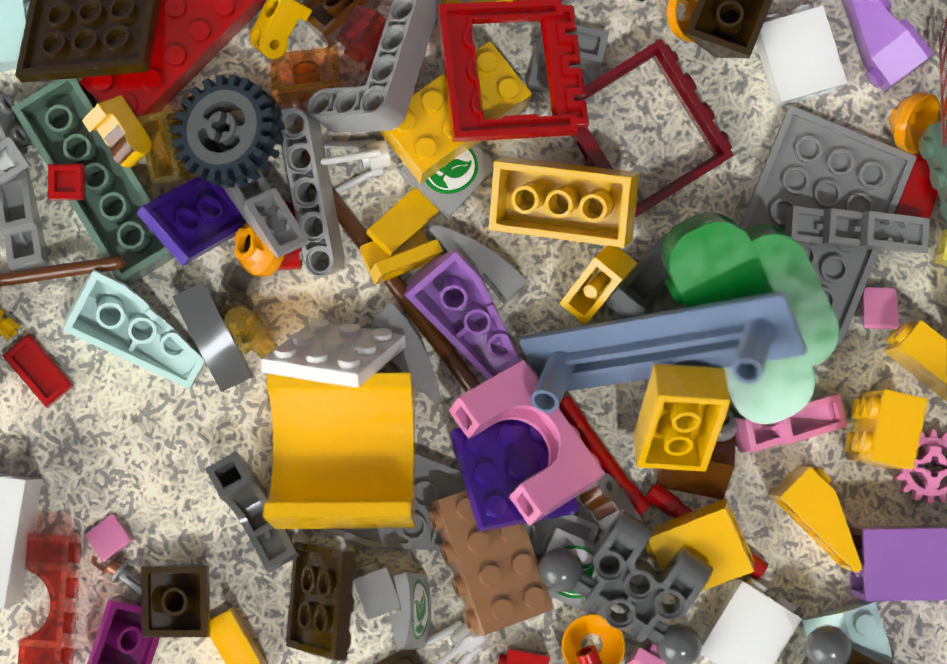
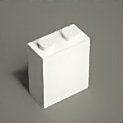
M811 4L803 5L793 9L791 15L781 18L778 13L766 16L756 45L776 108L839 91L847 84L823 5L812 8Z
M750 577L746 583L737 579L700 638L702 641V651L700 654L715 664H775L802 618L794 614L797 607L780 596L775 602L764 595L767 588Z

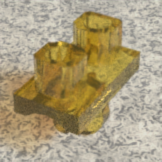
M235 306L228 310L224 320L226 329L234 336L238 348L245 355L252 350L262 359L278 346L273 340L274 336L270 332L271 330L264 316L257 309L252 312L245 306Z

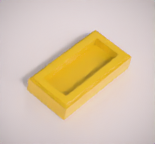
M415 187L367 230L366 234L391 257L437 216L439 210Z

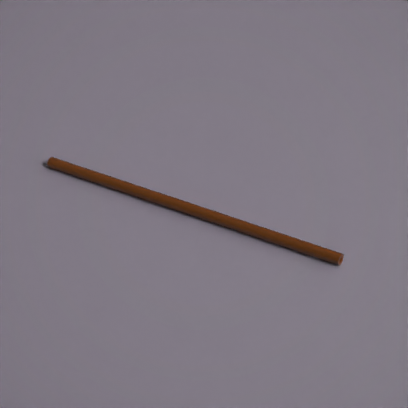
M304 150L301 154V161L307 167L311 161V156ZM311 183L310 185L317 193L316 187ZM332 186L339 224L358 249L362 245L372 242L373 240L366 234L367 231ZM397 276L384 281V284L463 390L467 392L480 385V382L447 338L405 296L407 285L403 279Z

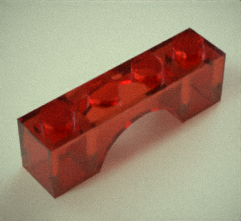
M40 532L28 534L25 569L37 575L47 587L50 596V611L47 620L37 632L19 640L18 664H73L74 650L69 648V635L75 632L76 613H71L72 599H76L79 592V579L74 578L75 564L80 563L82 545L77 543V535Z

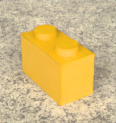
M606 245L591 261L559 304L583 324L587 325L604 307L605 302L638 263L619 247Z

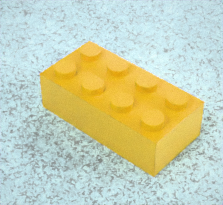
M489 41L476 50L484 119H499L507 115H517L527 108L532 93L492 42ZM444 74L412 96L406 117L399 127L390 131H379L420 184L453 159L480 142H452Z
M503 157L494 161L489 230L625 247L633 241L640 172Z

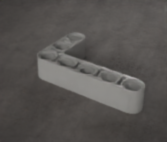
M393 0L366 86L319 89L309 98L307 103L308 113L334 133L390 131L399 127L406 117L437 17V8L442 0Z
M307 109L281 110L283 116L278 117V119L284 122L285 130L278 131V134L284 137L282 147L296 221L309 240L308 245L301 247L304 264L308 272L314 276L322 277L334 274L342 269L345 255L328 165L321 164V159L326 158L320 122L312 117ZM298 115L304 120V127L300 133L295 128V119ZM240 118V119H239V120H241L242 122L245 123V118ZM217 143V145H218L222 150H224V151H229V150H231L230 147H229V149H227V148H225V147H223L222 145H220V144ZM305 149L311 156V161L307 167L301 161V154ZM311 183L317 190V196L314 201L307 194L308 186ZM316 218H319L323 223V231L320 235L316 233L313 227ZM322 252H325L330 259L327 269L320 263Z

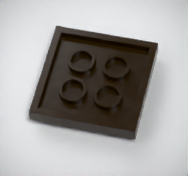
M295 542L294 545L300 556L293 559L286 646L333 661H347L348 650L351 647L352 641L349 630L350 618L354 610V597L352 593L354 577L357 574L356 551L307 542Z

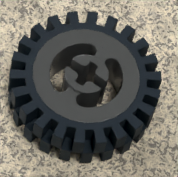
M229 74V79L224 75L215 76L216 83L210 79L202 81L204 90L196 86L190 90L195 97L192 101L186 97L182 100L181 104L186 106L187 110L185 113L176 111L174 118L181 121V125H173L172 133L179 136L178 139L173 140V145L180 150L177 153L179 160L186 163L184 166L194 175L219 187L223 185L227 188H235V183L245 186L248 185V177L255 181L261 177L258 172L260 168L268 171L272 167L267 162L269 156L275 159L278 158L280 152L275 150L274 146L275 144L283 145L284 137L278 134V131L285 130L284 122L278 119V117L283 115L281 109L275 106L277 102L274 98L249 79L244 77L241 79L237 75ZM241 110L244 114L245 123L228 112ZM212 140L227 149L230 147L231 150L216 153Z

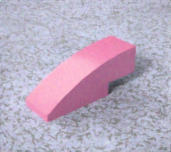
M840 393L813 397L796 414L772 424L755 423L742 415L734 418L738 426L737 433L735 434L738 451L750 453L779 444H792L847 427Z

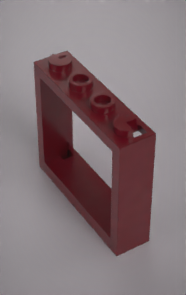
M659 39L584 86L585 96L574 99V101L587 100L653 58L714 156L636 204L635 218L734 156L731 151L733 147L728 141L729 136L724 131L719 132L712 121L715 119V115L711 107L705 101L701 103L694 92L697 90L694 80L687 72L683 74L676 63L679 61L676 51L673 52L669 44L665 45L662 39ZM588 127L578 128L576 135H570L590 167L613 169Z

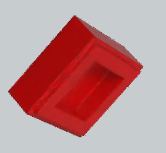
M48 164V199L50 201L86 200V166L84 164Z

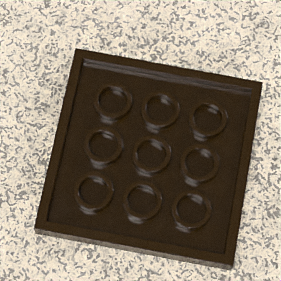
M30 0L15 76L21 83L149 72L161 0Z

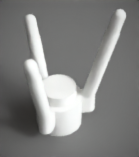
M376 138L368 140L323 141L324 148H360V152L321 159L322 165L361 160L363 169L370 168V170L335 187L338 193L372 177L384 175L383 168L391 166L386 140L376 141Z
M458 619L451 626L428 636L426 645L455 633L450 638L455 646L434 664H447L458 653L464 655L458 664H468L482 650L480 646L487 640L484 636H476L474 631L470 632L466 624H462Z

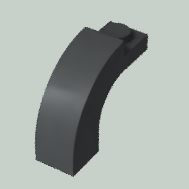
M666 233L605 302V305L622 319L641 316L666 286L664 280L669 278V275L662 261V246L667 236Z
M237 451L205 468L220 499L232 509L245 529L267 572L270 573L300 556L287 529H274L263 518L264 503L267 502L269 495L251 467Z

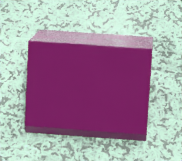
M120 595L108 600L87 664L152 663L160 637H142L141 602Z

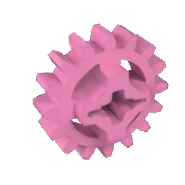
M928 429L926 437L921 431L918 447L921 445L923 447H921V453L916 457L914 469H899V473L893 476V480H903L904 484L901 486L900 491L907 493L912 490L911 500L919 501L923 496L924 504H933L935 496L939 503L947 502V481L941 487L940 481L947 475V459L942 454V448L947 453V432H942L937 438L936 429ZM931 462L937 466H943V469L930 471L917 465ZM909 471L913 472L920 479L919 486L914 482Z

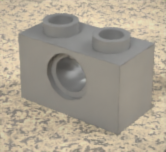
M373 561L357 568L358 575L354 577V584L368 620L401 608L385 564L378 566L377 561Z

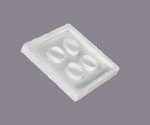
M326 319L312 320L307 326L294 333L292 337L281 345L276 346L273 351L261 359L262 372L358 388L406 348L405 335L392 333L387 328L371 330L361 328L358 324L337 325L330 324Z

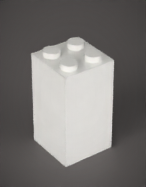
M0 473V613L1 610H10L11 606L22 603L42 479Z

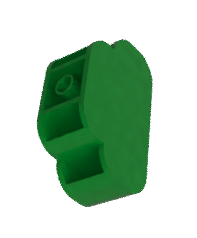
M716 212L700 213L674 226L663 242L662 261L669 275V278L665 279L664 283L676 305L682 303L684 308L782 291L786 293L807 347L805 355L767 361L761 379L755 383H744L738 380L732 372L733 366L723 368L726 372L730 399L739 413L746 419L759 424H772L802 410L812 398L815 389V375L812 367L822 363L833 353L839 340L840 331L836 315L802 246L783 230L773 225L757 224L742 230L729 217Z

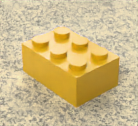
M667 364L653 365L633 433L637 467L706 472L731 401L724 368Z
M887 389L861 393L860 398H855L851 410V417L855 418L853 432L849 431L845 439L844 451L849 452L847 460L886 469L913 470L928 398Z

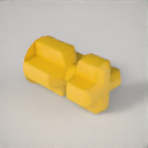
M0 308V335L9 341L11 340L9 335L15 336L18 332L15 328L18 330L19 328L21 329V326L12 318L7 317L4 319L3 315L5 312Z

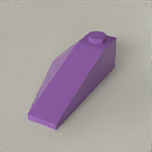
M842 0L863 65L867 69L865 72L866 77L875 88L880 87L883 92L887 91L915 71L933 55V52L906 18L899 22L892 15L890 9L892 4L888 0Z
M456 249L432 259L408 280L405 296L487 380L521 361L481 275Z

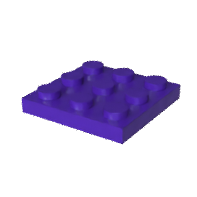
M512 419L497 422L470 439L467 438L461 428L453 429L450 436L478 531L482 532L527 523L509 496L521 483L547 468L549 453L542 435L533 426ZM576 497L540 520L575 514L579 510Z

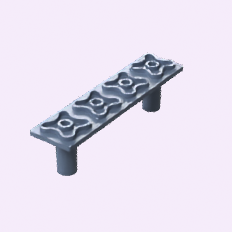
M783 291L525 335L519 341L532 370L539 377L531 396V402L536 409L545 413L554 412L558 408L566 391L650 379L654 364L710 368L733 366L732 372L738 380L744 383H755L761 379L767 361L805 355L807 350L787 295Z

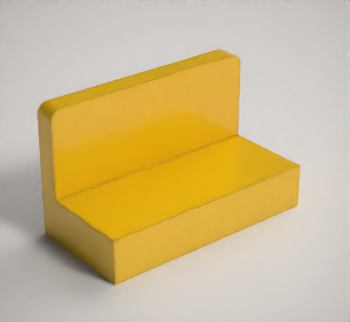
M423 228L391 257L374 241L364 244L359 248V252L374 285L423 267L432 259L439 257L443 252L438 239L429 242Z
M235 606L210 620V638L225 664H268Z

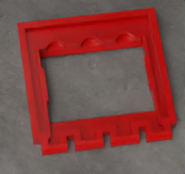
M522 0L438 5L437 15L452 142L576 135L578 128L589 126L587 102L584 100L574 101L575 98L585 96L582 68H570V66L581 63L578 35H566V33H572L577 30L573 5H562L561 0ZM540 21L552 116L525 114L507 115L499 119H484L473 24Z

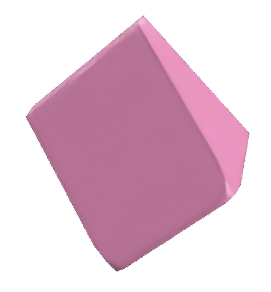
M865 287L859 302L863 327L866 329L899 328L898 295L896 289Z
M113 513L85 534L103 562L109 561L134 541Z

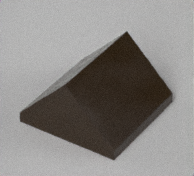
M698 0L685 36L715 58L750 59L773 0Z
M173 564L141 567L142 637H210L209 565Z

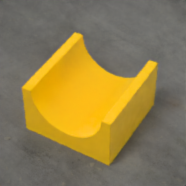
M375 373L358 388L267 374V390L270 397L273 424V467L271 488L268 500L264 503L263 518L274 529L415 528V388L411 373Z

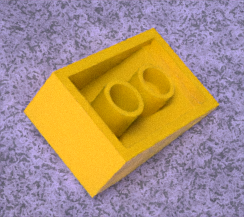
M797 466L769 496L841 568L858 573L862 569V565L837 493L829 485L832 479L818 466L815 468L811 466Z

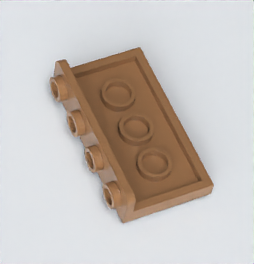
M466 490L430 503L429 520L433 529L439 531L443 543L440 544L441 555L445 563L450 564L454 574L452 586L457 597H462L466 609L463 612V617L470 632L474 631L476 636H485L555 609L548 589L539 576V563L525 524L479 532Z

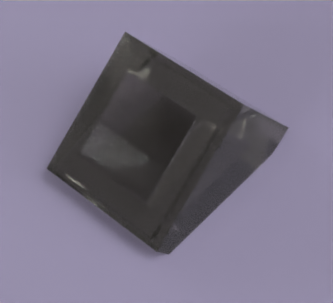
M230 262L227 265L221 281L222 287L246 304L252 300L262 286L257 278L234 262Z

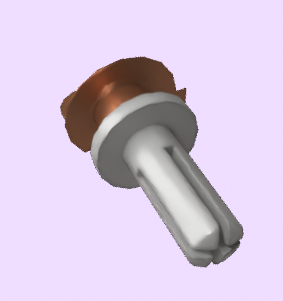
M121 552L106 567L97 563L98 558L92 555L91 562L102 571L101 576L109 572L112 575L111 582L115 583L119 579L142 596V582L126 569L129 563L124 562L120 564L116 561Z

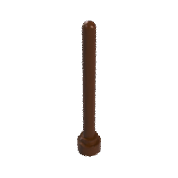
M117 255L0 273V288L91 274L93 269L100 272L119 270L125 267L126 260L123 256Z

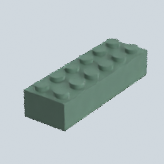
M80 79L55 80L11 108L47 167L48 164H84L86 166V200H70L69 202L103 258L117 255L125 258V267L119 270H112V273L117 280L130 286L175 258L137 215L142 205L154 199L135 168H126L119 165L113 159L110 147H108L98 131L90 132L82 120L96 105L87 90L79 83Z

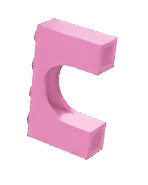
M522 360L460 395L449 409V412L468 439L497 422L510 419L525 422L542 435L549 453L547 468L521 483L509 496L528 525L531 526L591 488L605 472L602 470L598 458L590 453L582 442L579 432L574 426L569 424L560 411L559 406L551 413L541 412L533 406L531 396L539 377Z

